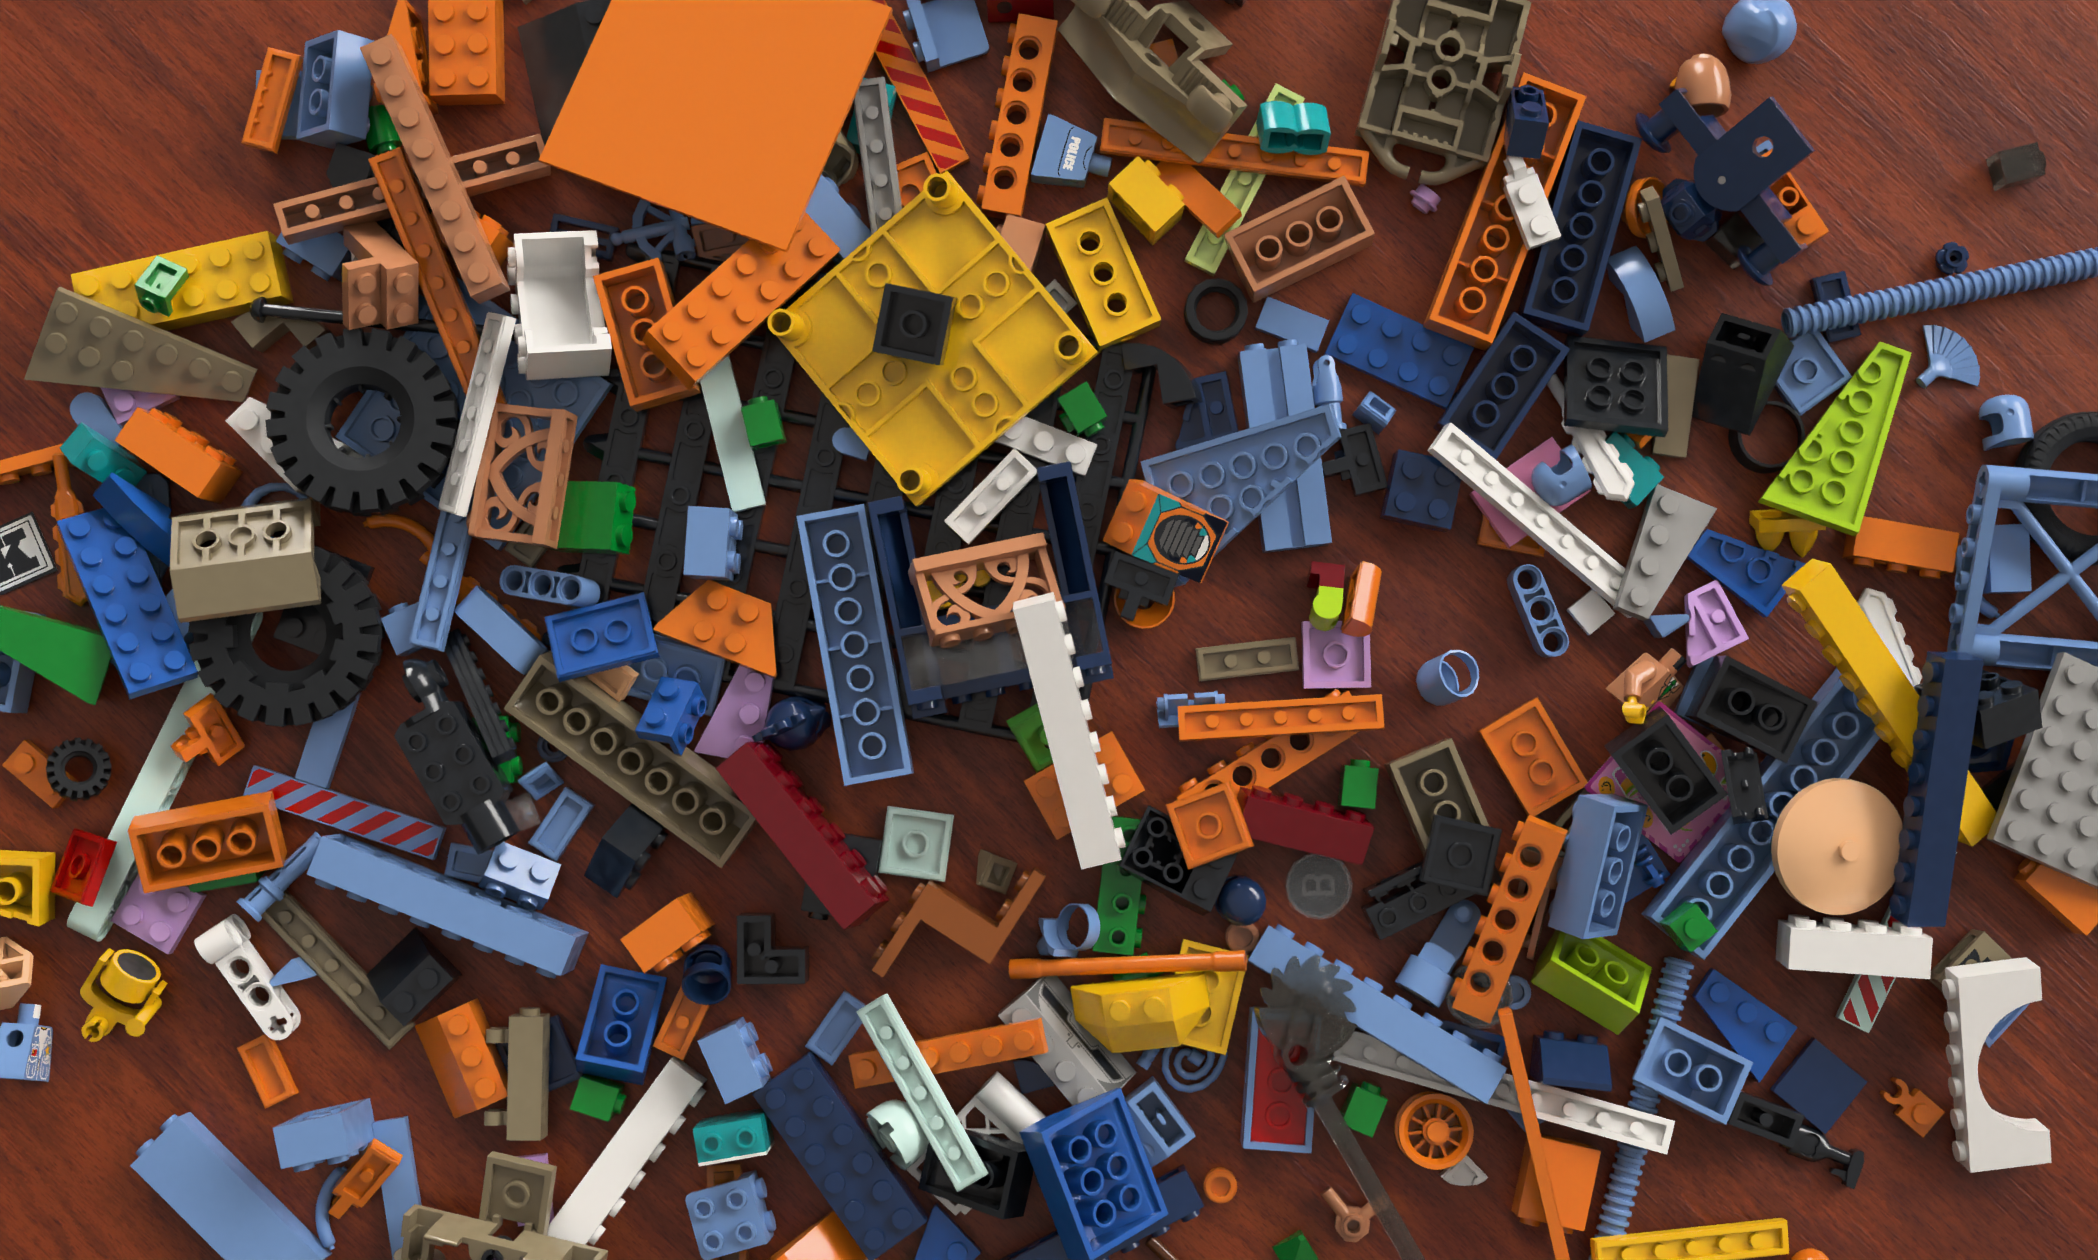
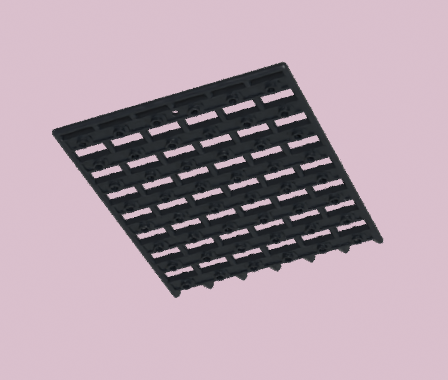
M637 243L627 244L625 252L629 258L638 263L651 260L641 252ZM664 249L661 252V261L665 265L673 296L675 295L681 266L712 273L724 262L699 256L678 261L674 251ZM811 279L780 309H787L816 284L817 280ZM767 326L765 337L751 334L740 344V346L762 350L752 399L767 396L768 400L774 399L778 404L782 425L783 422L814 428L803 480L772 474L778 445L753 450L765 501H767L769 487L800 493L790 545L759 539L765 505L737 512L738 519L743 520L742 540H736V554L741 555L740 573L734 574V581L714 580V582L747 594L756 552L786 558L776 611L772 610L777 676L774 679L772 692L830 704L826 689L796 683L807 631L817 633L815 619L810 618L812 601L797 516L832 510L834 500L855 505L864 504L868 511L883 595L885 586L868 502L897 496L903 497L904 492L898 488L897 483L877 459L874 465L869 494L837 487L844 454L839 453L835 449L832 439L838 429L849 428L850 425L823 392L821 393L817 415L786 409L796 359ZM1083 334L1093 347L1099 351L1093 336ZM1124 342L1116 343L1101 350L1103 353L1094 394L1104 409L1107 420L1102 423L1105 427L1104 429L1089 438L1085 436V440L1097 444L1086 476L1073 473L1092 568L1095 554L1105 555L1098 589L1104 626L1112 586L1103 583L1115 551L1120 552V549L1106 542L1098 541L1109 488L1119 490L1115 506L1116 510L1129 479H1135L1157 368H1154V366L1143 369L1135 412L1126 411L1125 407L1133 372H1127L1124 368L1121 344H1126ZM619 368L610 369L609 376H601L613 384L609 392L616 395L609 433L589 435L583 441L584 449L602 460L598 482H619L634 487L639 460L669 466L659 518L633 514L632 527L655 532L645 584L614 578L619 554L583 553L581 563L562 565L555 572L594 580L600 588V598L596 604L609 601L611 591L629 595L644 592L654 629V626L676 608L677 604L679 605L691 595V593L680 591L684 572L688 506H698L704 474L723 478L724 476L720 463L707 461L713 432L700 382H698L700 394L678 400L683 401L673 452L667 453L642 447L650 408L638 412L632 409L628 402ZM1062 385L1025 417L1054 427L1057 410L1062 411L1057 403ZM741 400L742 407L749 405L748 401ZM1124 423L1132 425L1122 476L1118 477L1112 475L1121 426ZM984 450L938 489L934 507L922 504L917 507L912 502L905 501L909 516L931 520L924 557L961 548L962 538L944 520L972 492L978 462L998 465L1008 454ZM1019 452L1036 469L1053 465ZM1037 475L1002 510L1000 520L994 519L983 530L997 533L995 542L1043 532L1046 543L1051 544L1048 530L1033 527L1040 495ZM1007 565L997 567L1000 574L1015 577V574H1006L1009 571ZM1057 575L1056 581H1057V585H1058L1059 591L1061 592L1060 584H1059V579H1058V575ZM991 578L986 586L976 587L973 585L964 595L982 598V606L984 607L998 605L1004 601L1012 585H1004ZM580 587L577 590V596L580 592ZM1086 601L1078 605L1080 623L1082 619L1092 621L1086 651L1088 654L1098 653L1100 651L1101 638L1095 609L1085 606ZM571 606V610L578 609V607ZM948 608L938 610L937 617L947 615ZM1067 621L1062 622L1064 634H1070ZM545 632L542 637V642L546 646H550L548 632ZM890 634L892 648L897 649L895 636ZM994 635L983 641H975L973 651L955 647L941 648V645L935 646L937 659L942 658L970 664L967 680L996 675L1000 672ZM917 637L901 638L912 690L927 688L929 681L920 640ZM727 660L722 682L730 683L736 671L731 670L732 662ZM1014 660L1017 669L1028 668L1027 662ZM900 669L898 684L905 720L1018 743L1010 727L992 724L998 696L986 698L985 692L972 694L973 701L962 703L959 717L939 714L913 719L911 706L908 705L902 670ZM1093 683L1079 688L1081 700H1090ZM1034 689L1030 707L1037 703Z

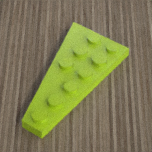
M1879 342L1764 492L1758 503L1851 536L1857 535L1860 531L1912 352Z

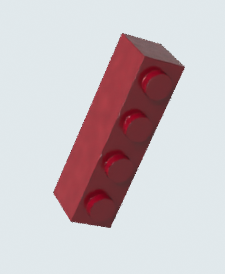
M1253 785L1252 789L1240 787L1237 800L1252 839L1363 865L1375 828L1365 818L1366 814L1354 809H1347L1346 813L1334 810L1335 807L1322 801H1315L1314 805L1304 803L1301 797L1289 793H1284L1283 797L1272 795L1271 790L1257 785Z

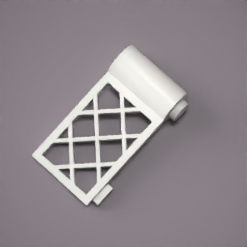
M998 1071L984 1083L973 1098L956 1115L959 1121L962 1120L964 1129L988 1135L1004 1133L1010 1140L1021 1144L1024 1143L1019 1132L1046 1117ZM974 1106L985 1115L986 1128H967L966 1115ZM990 1121L998 1128H990ZM927 1148L924 1154L906 1169L919 1182L922 1171L918 1166L925 1160ZM934 1195L955 1216L960 1211L966 1215L972 1209Z

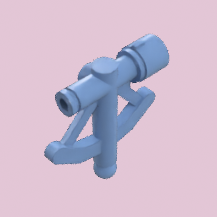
M640 199L633 214L632 229L624 230L622 233L615 232L610 237L611 243L615 246H619L622 243L637 242L641 252L650 259L659 257L662 260L661 252L671 242H673L675 256L678 261H684L696 256L694 246H696L695 241L687 233V230H690L688 217H684L683 214L669 210V216L650 206V202ZM647 212L664 221L643 226ZM666 235L655 248L647 241L650 238Z

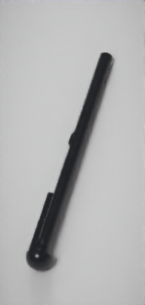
M265 297L256 298L250 305V314L259 323H264L266 317L271 316L281 319L343 324V311L267 304ZM418 318V323L393 328L401 331L440 334L435 321ZM382 324L366 326L374 328H385ZM475 324L481 338L484 325ZM513 330V334H512L511 341H515V339H514V330Z

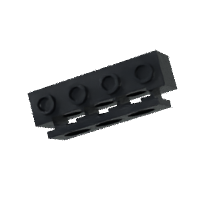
M1423 860L1364 888L1365 894L1373 897L1374 901L1361 906V909L1374 936L1382 940L1474 895V893L1421 881L1411 886V882L1419 879ZM1495 865L1490 887L1494 883L1497 884L1502 881ZM1405 887L1404 890L1380 900V897L1389 894L1388 891L1394 888Z

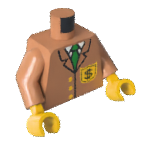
M1673 648L1659 662L1650 654L1644 653L1608 685L1606 689L1622 705V712L1626 716L1625 718L1628 723L1642 725L1646 715L1659 701L1668 708L1671 706L1684 687L1674 675L1687 660Z

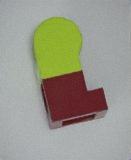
M1311 562L1307 575V587L1316 588L1309 620L1317 630L1329 631L1337 625L1343 604L1345 565Z

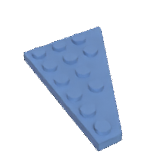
M1327 404L1140 462L1146 482L1229 522L1216 550L1215 557L1341 438V433L1333 404ZM1178 575L1174 587L1183 586L1190 579Z

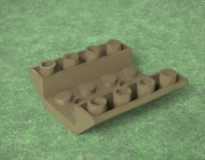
M308 497L185 513L173 517L171 526L170 576L179 622L184 623L321 604V577L314 561V527L321 526L320 503ZM285 531L281 537L271 538L275 532ZM215 540L211 546L201 547L205 541Z

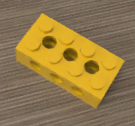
M1107 197L1046 224L1048 239L1090 334L1096 342L1099 353L1111 345L1125 342L1160 327L1161 317ZM1091 239L1096 241L1099 246L1093 251H1086L1081 247V243ZM1104 269L1111 273L1112 278L1106 282H1101L1095 278L1094 274L1098 270ZM1112 300H1120L1125 304L1126 308L1121 312H1113L1108 308L1107 304Z

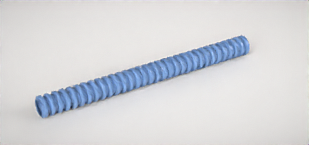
M2095 247V249H2085V251H2075V253L2069 252L2065 253V255L2059 254L2055 255V257L2049 256L2045 257V259L2038 258L2035 261L2018 262L2014 265L2008 264L2004 267L1998 266L1994 269L1988 268L1984 271L1978 270L1974 273L1967 272L1964 275L1957 274L1954 277L1947 276L1944 279L1937 278L1934 281L1927 280L1924 283L1917 282L1914 285L1907 284L1904 287L1896 286L1894 289L1886 288L1884 291L1876 290L1874 293L1866 292L1864 295L1856 294L1854 297L1846 296L1844 299L1836 298L1834 301L1825 300L1823 303L1815 302L1813 305L1795 306L1793 310L1789 307L1785 308L1782 312L1781 324L1784 333L1791 338L1795 337L1796 334L1801 336L1805 335L1806 332L1811 334L1817 330L1819 332L1826 331L1827 328L1832 330L1836 329L1837 326L1842 328L1846 327L1847 324L1852 326L1856 325L1857 322L1862 324L1866 323L1867 320L1872 322L1876 321L1877 318L1880 320L1886 319L1887 316L1892 318L1897 315H1906L1907 313L1913 314L1917 311L1923 312L1927 309L1933 310L1937 309V307L1943 308L1947 307V305L1953 306L1957 305V303L1963 304L1967 303V301L1973 302L1977 301V299L1984 300L1988 297L1994 298L1998 295L2004 296L2008 293L2014 294L2018 291L2024 292L2028 289L2034 290L2038 287L2054 286L2058 283L2065 284L2068 281L2075 282L2078 279L2085 280L2088 277L2095 278L2098 276V247Z
M1670 956L1668 958L1664 957L1666 967L1661 969L1664 975L1658 981L1661 983V987L1656 989V993L1659 995L1658 999L1654 998L1653 1000L1656 1007L1651 1009V1013L1654 1015L1653 1019L1648 1020L1651 1027L1646 1029L1645 1033L1648 1034V1038L1643 1040V1044L1647 1045L1659 1017H1663L1677 1024V1021H1681L1682 1017L1679 1016V1012L1684 1010V1006L1681 1005L1682 1000L1687 998L1684 992L1689 990V985H1686L1687 980L1692 979V975H1689L1690 969L1694 970L1695 967L1692 962ZM1633 1080L1632 1084L1635 1086V1090L1630 1091V1095L1633 1098L1632 1101H1628L1627 1105L1634 1110L1652 1115L1657 1114L1658 1109L1655 1107L1656 1103L1661 1101L1658 1098L1659 1094ZM1624 1142L1617 1143V1147L1620 1149L1614 1155L1617 1161L1612 1163L1614 1173L1611 1172L1609 1174L1612 1181L1607 1183L1606 1186L1609 1189V1193L1604 1194V1198L1607 1201L1601 1206L1604 1212L1599 1214L1601 1224H1597L1596 1229L1599 1232L1594 1235V1238L1627 1234L1624 1230L1630 1224L1627 1218L1632 1216V1212L1629 1210L1630 1207L1635 1205L1632 1198L1637 1196L1638 1193L1635 1190V1186L1640 1185V1181L1637 1178L1643 1173L1640 1170V1166L1645 1165V1160L1642 1158L1643 1155H1647V1149Z

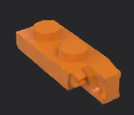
M373 1138L336 1182L331 1192L336 1196L331 1202L332 1205L328 1213L340 1219L351 1205L356 1208H362L396 1169L403 1155Z

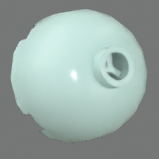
M897 1099L885 1101L866 1114L868 1116L866 1121L873 1136L882 1149L887 1147L890 1152L895 1153L890 1159L899 1168L906 1170L924 1154L929 1141L907 1102Z

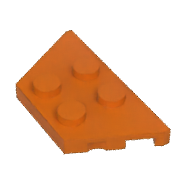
M708 579L654 626L653 631L657 634L776 679L772 605L769 602Z

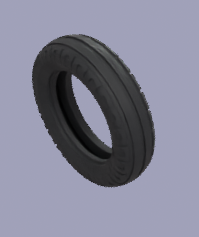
M2098 412L2073 413L2046 424L2034 434V440H2030L2024 445L2014 467L2050 470L2058 455L2069 446L2080 442L2098 444ZM2024 502L2070 563L2098 543V535L2082 534L2066 526L2056 516L2050 504ZM2029 534L2030 539L2040 548V546L2036 543L2033 537ZM2096 561L2091 566L2098 565V561Z

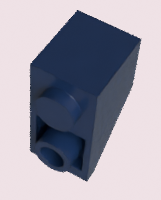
M1530 85L1513 87L1507 103L1504 133L1506 155L1540 159L1549 126L1544 90H1539Z

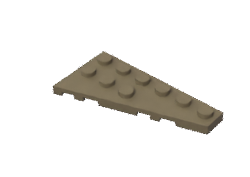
M59 287L55 292L24 380L244 402L258 369Z

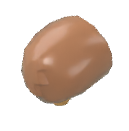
M1702 53L1693 55L1691 59L1686 60L1680 66L1677 77L1671 82L1669 87L1675 88V90L1677 88H1685L1688 92L1683 96L1692 107L1695 106L1694 110L1699 116L1714 115L1717 118L1725 115L1730 108L1732 94L1727 70L1720 60L1713 55Z

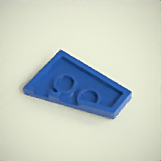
M1705 529L1686 558L1712 579H1717L1721 586L1763 618L1768 617L1786 593L1781 585L1806 564L1785 558L1769 550L1748 545L1746 542L1709 529Z
M1710 968L1692 996L1713 1025L1730 1044L1734 1053L1753 1062L1749 1073L1755 1081L1760 1083L1797 1029V1026L1724 975Z

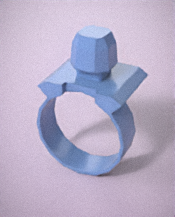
M1071 903L1061 910L1058 918L1039 917L1038 924L1043 936L1038 940L1036 946L1040 955L1077 957L1078 951L1091 949L1097 942L1100 934L1099 915L1089 904ZM1081 907L1087 915L1088 933L1081 946L1076 947L1070 943L1066 931L1069 929V920L1076 908Z

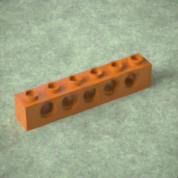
M1019 13L1017 24H1010L1007 43L1013 45L1011 55L1004 56L1001 75L1006 76L1005 87L998 88L995 108H1000L998 121L992 120L989 132V140H993L994 144L992 153L986 152L983 163V172L988 173L986 186L979 185L976 201L977 205H982L981 211L985 216L1005 220L1007 214L1022 218L1057 38V20ZM1031 47L1038 52V55L1028 60L1024 59L1020 52L1024 48ZM1025 79L1032 84V87L1026 92H1019L1014 88V84L1018 80ZM1018 111L1023 113L1026 119L1021 124H1012L1008 121V116L1012 112ZM1006 144H1015L1020 149L1019 153L1013 157L1005 156L1001 150ZM1001 176H1008L1013 180V185L1008 189H999L995 185V181Z
M1337 688L1322 698L1352 695L1349 690L1340 693ZM1359 731L1305 734L1307 736V744L1301 750H1296L1291 746V735L1266 736L1267 740L1257 746L1250 742L1235 751L1238 758L1228 764L1223 759L1207 769L1209 776L1199 782L1194 777L1180 785L1178 789L1181 793L1175 797L1177 800L1204 791L1210 784L1220 785L1228 781L1232 783L1236 797L1240 787L1252 789L1253 785L1268 789ZM1268 748L1276 750L1279 755L1277 765L1272 768L1264 766L1261 761L1262 753ZM1239 766H1245L1249 769L1251 777L1247 784L1240 786L1233 780V771Z
M1532 815L1528 816L1525 823L1518 821L1511 839L1517 842L1513 854L1506 852L1499 869L1500 872L1505 873L1500 885L1493 884L1487 899V903L1492 904L1488 917L1481 915L1474 934L1480 936L1475 948L1472 946L1468 947L1462 965L1467 966L1463 979L1456 977L1451 989L1450 996L1455 997L1452 1008L1489 1024L1491 1023L1568 830ZM1526 847L1536 848L1541 854V860L1537 863L1527 862L1523 857V849ZM1516 878L1524 880L1528 885V892L1516 894L1510 887V881ZM1501 910L1511 911L1515 915L1516 923L1513 925L1502 924L1498 919V912ZM1490 941L1498 942L1503 948V954L1500 956L1490 955L1486 951L1485 944ZM1478 972L1485 973L1489 976L1491 985L1488 987L1478 986L1473 980V975Z

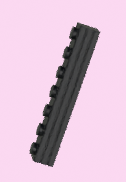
M457 628L449 632L445 651L491 757L498 766L517 757L514 752L517 746L513 738H508L506 734L509 728L505 720H500L498 716L502 712L497 702L493 703L491 700L494 694L489 684L485 686L483 682L486 676L482 668H477L475 664L479 660L474 650L470 652L468 648L471 642L467 634L462 635L460 629Z

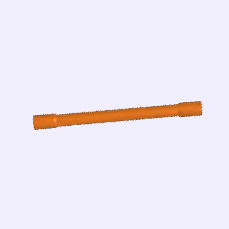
M1245 950L1216 951L1203 954L1069 959L1023 958L1009 960L1010 979H1035L1044 976L1211 970L1215 972L1247 970Z

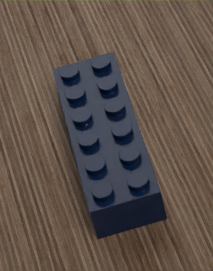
M1577 120L1556 175L1549 200V205L1561 237L1558 240L1536 247L1518 314L1532 324L1582 337L1589 331L1642 138Z
M811 1050L771 1078L764 1087L752 1094L868 1260H875L927 1222L928 1213L818 1057Z

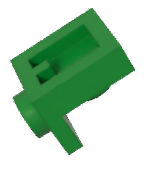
M157 255L134 284L141 306L149 312H159L169 317L173 312L171 300L188 279V270Z

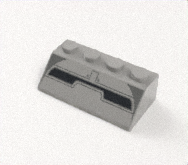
M1057 976L1038 978L999 1011L998 1016L1005 1024L1042 1018L1049 1051L1032 1057L1072 1106L1115 1088L1122 1089L1137 1073L1121 1053H1111L1075 1020L1071 992Z

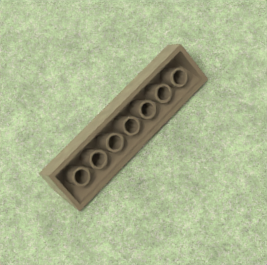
M551 650L539 655L504 707V710L720 868L727 863L758 823L716 768L686 747L683 754L678 755L674 754L669 743L640 739L635 729L642 714L625 701H616L586 676L559 682Z

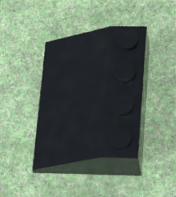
M611 0L578 2L518 27L544 146Z

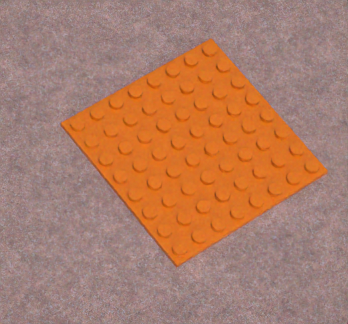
M611 0L540 155L539 161L767 246L788 252L893 9L872 0Z

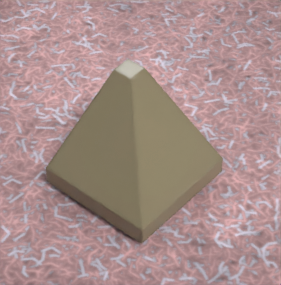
M980 849L976 884L1006 895L1018 863Z

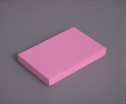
M1551 437L1506 469L1535 492L1531 478L1533 469L1540 462L1546 463L1550 468L1558 464L1561 448L1554 438ZM1475 490L1469 494L1508 548L1527 536L1523 530ZM1591 490L1586 491L1564 505L1551 507L1560 513Z

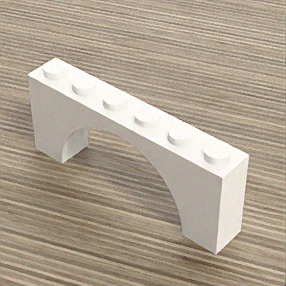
M2027 957L1945 967L1946 979L1942 981V991L1947 1000L1948 1012L1944 1013V1023L1949 1032L1950 1044L1946 1046V1055L1952 1070V1077L1948 1078V1087L1954 1101V1109L1950 1111V1119L1956 1132V1141L1952 1143L1953 1155L1956 1161L1960 1162L1970 1173L2052 1163L2050 1130L2036 1118H2014L1991 1109L1982 1094L1978 1079L1980 1052L1994 1026L2013 1010L2042 1000L2040 967Z

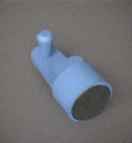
M1462 900L1449 907L1429 942L1425 943L1418 956L1413 954L1409 956L1395 980L1399 988L1428 1006L1439 1009L1455 982L1450 974L1473 937L1481 917L1480 910L1476 904L1469 900Z

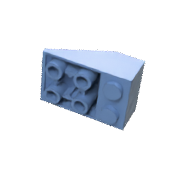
M1153 1076L1124 1097L1151 1168L1196 1137L1192 1127Z

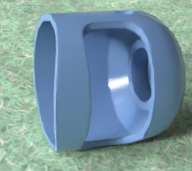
M1999 395L1986 400L1981 405L1979 420L1988 421L1992 430V436L1982 439L1984 451L2034 440L2028 403L2022 397L2017 395Z
M1572 444L1560 450V461L1558 464L1550 468L1546 463L1540 462L1535 466L1531 475L1535 492L1550 506L1564 505L1592 488L1588 472Z
M1450 650L1432 658L1421 666L1416 678L1418 691L1427 702L1433 705L1445 706L1474 692L1479 681V668L1475 659L1469 653L1461 650ZM1455 655L1467 665L1471 676V683L1467 689L1459 692L1458 677L1454 669L1447 662L1443 661L1445 656Z

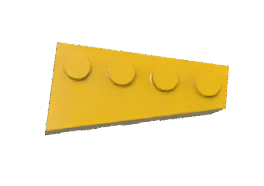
M0 850V916L25 920L28 924L38 927L55 919V894L50 892L55 878L56 852Z

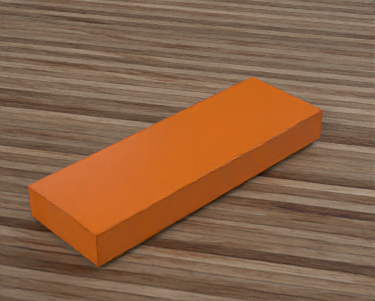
M1161 161L1156 165L1161 173L1159 178L1167 186L1172 184L1181 192L1184 197L1182 200L1185 204L1184 207L1217 238L1242 217L1241 211L1191 165Z

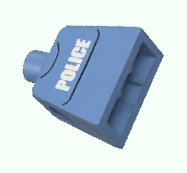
M1048 114L1032 168L1031 182L1084 188L1088 173L1108 177L1113 158L1094 153L1097 145V136L1054 115Z

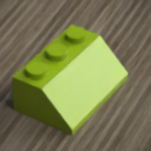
M1555 930L1537 961L1531 983L1618 1035L1640 1013L1652 967L1603 937L1581 939Z

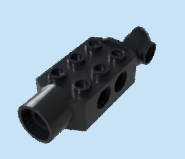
M419 659L404 660L403 668L406 674L402 676L403 682L414 700L418 703L423 702L426 709L400 724L394 737L445 825L460 824L478 855L520 832L518 825L505 805L514 789L501 766H497L492 759L484 738L464 702L449 701L443 691V688L449 685V681L438 662L434 659L428 662Z

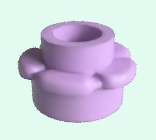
M1420 184L1415 191H1410V194L1413 196L1411 204L1419 211L1427 214L1429 210L1432 212L1438 210L1436 206L1440 203L1441 198L1430 188Z

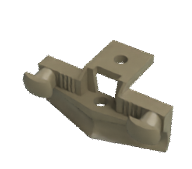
M1071 0L1075 7L1067 19L1060 25L1058 31L1114 100L1198 164L1201 163L1248 106L1200 61L1206 58L1225 55L1233 44L1187 0L1158 4L1150 11H1147L1137 0ZM1163 24L1189 47L1170 67L1150 49Z

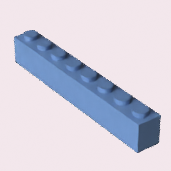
M1277 924L1275 929L1268 925L1249 957V963L1483 1104L1488 1103L1507 1070L1505 1066L1500 1064L1503 1060L1502 1057L1487 1048L1481 1053L1470 1046L1473 1042L1472 1039L1457 1030L1451 1035L1440 1027L1443 1022L1429 1013L1425 1012L1423 1017L1411 1011L1413 1004L1395 994L1393 999L1381 993L1383 986L1368 977H1365L1363 981L1351 975L1354 970L1352 967L1338 959L1335 960L1334 964L1322 957L1324 953L1322 949L1308 941L1304 946L1293 940L1295 933L1282 925Z

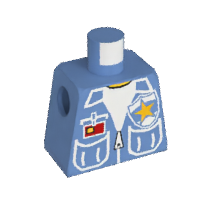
M20 1003L17 1023L3 1022L1 1024L0 1078L49 1082L53 1028L39 1025L41 1005Z

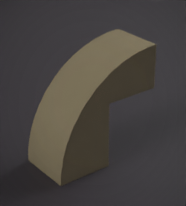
M250 311L231 322L249 345L262 353L289 331L308 350L317 345L316 338L331 332L320 322L267 316L264 323H259L252 318Z

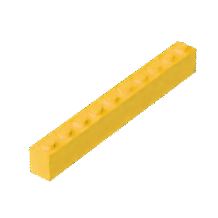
M1811 559L1781 585L1788 595L1787 602L1796 612L1802 615L1806 621L1804 627L1807 632L1823 646L1822 654L1831 664L1837 667L1841 673L1839 676L1840 681L1847 689L1854 692L1858 698L1857 706L1865 715L1872 719L1876 725L1874 731L1883 741L1889 744L1893 750L1891 752L1892 758L1897 764L1905 768L1908 773L1913 757V734L1917 729L1919 715L1917 704L1920 696L1832 564ZM1968 770L1958 841L1973 847L1989 833L1997 812Z

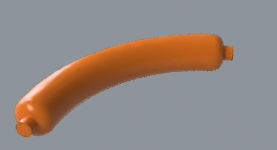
M377 514L367 517L366 521L363 522L364 527L368 526L370 529L393 527L404 530L418 538L427 550L431 552L434 540L433 534L423 525L410 518L395 514Z

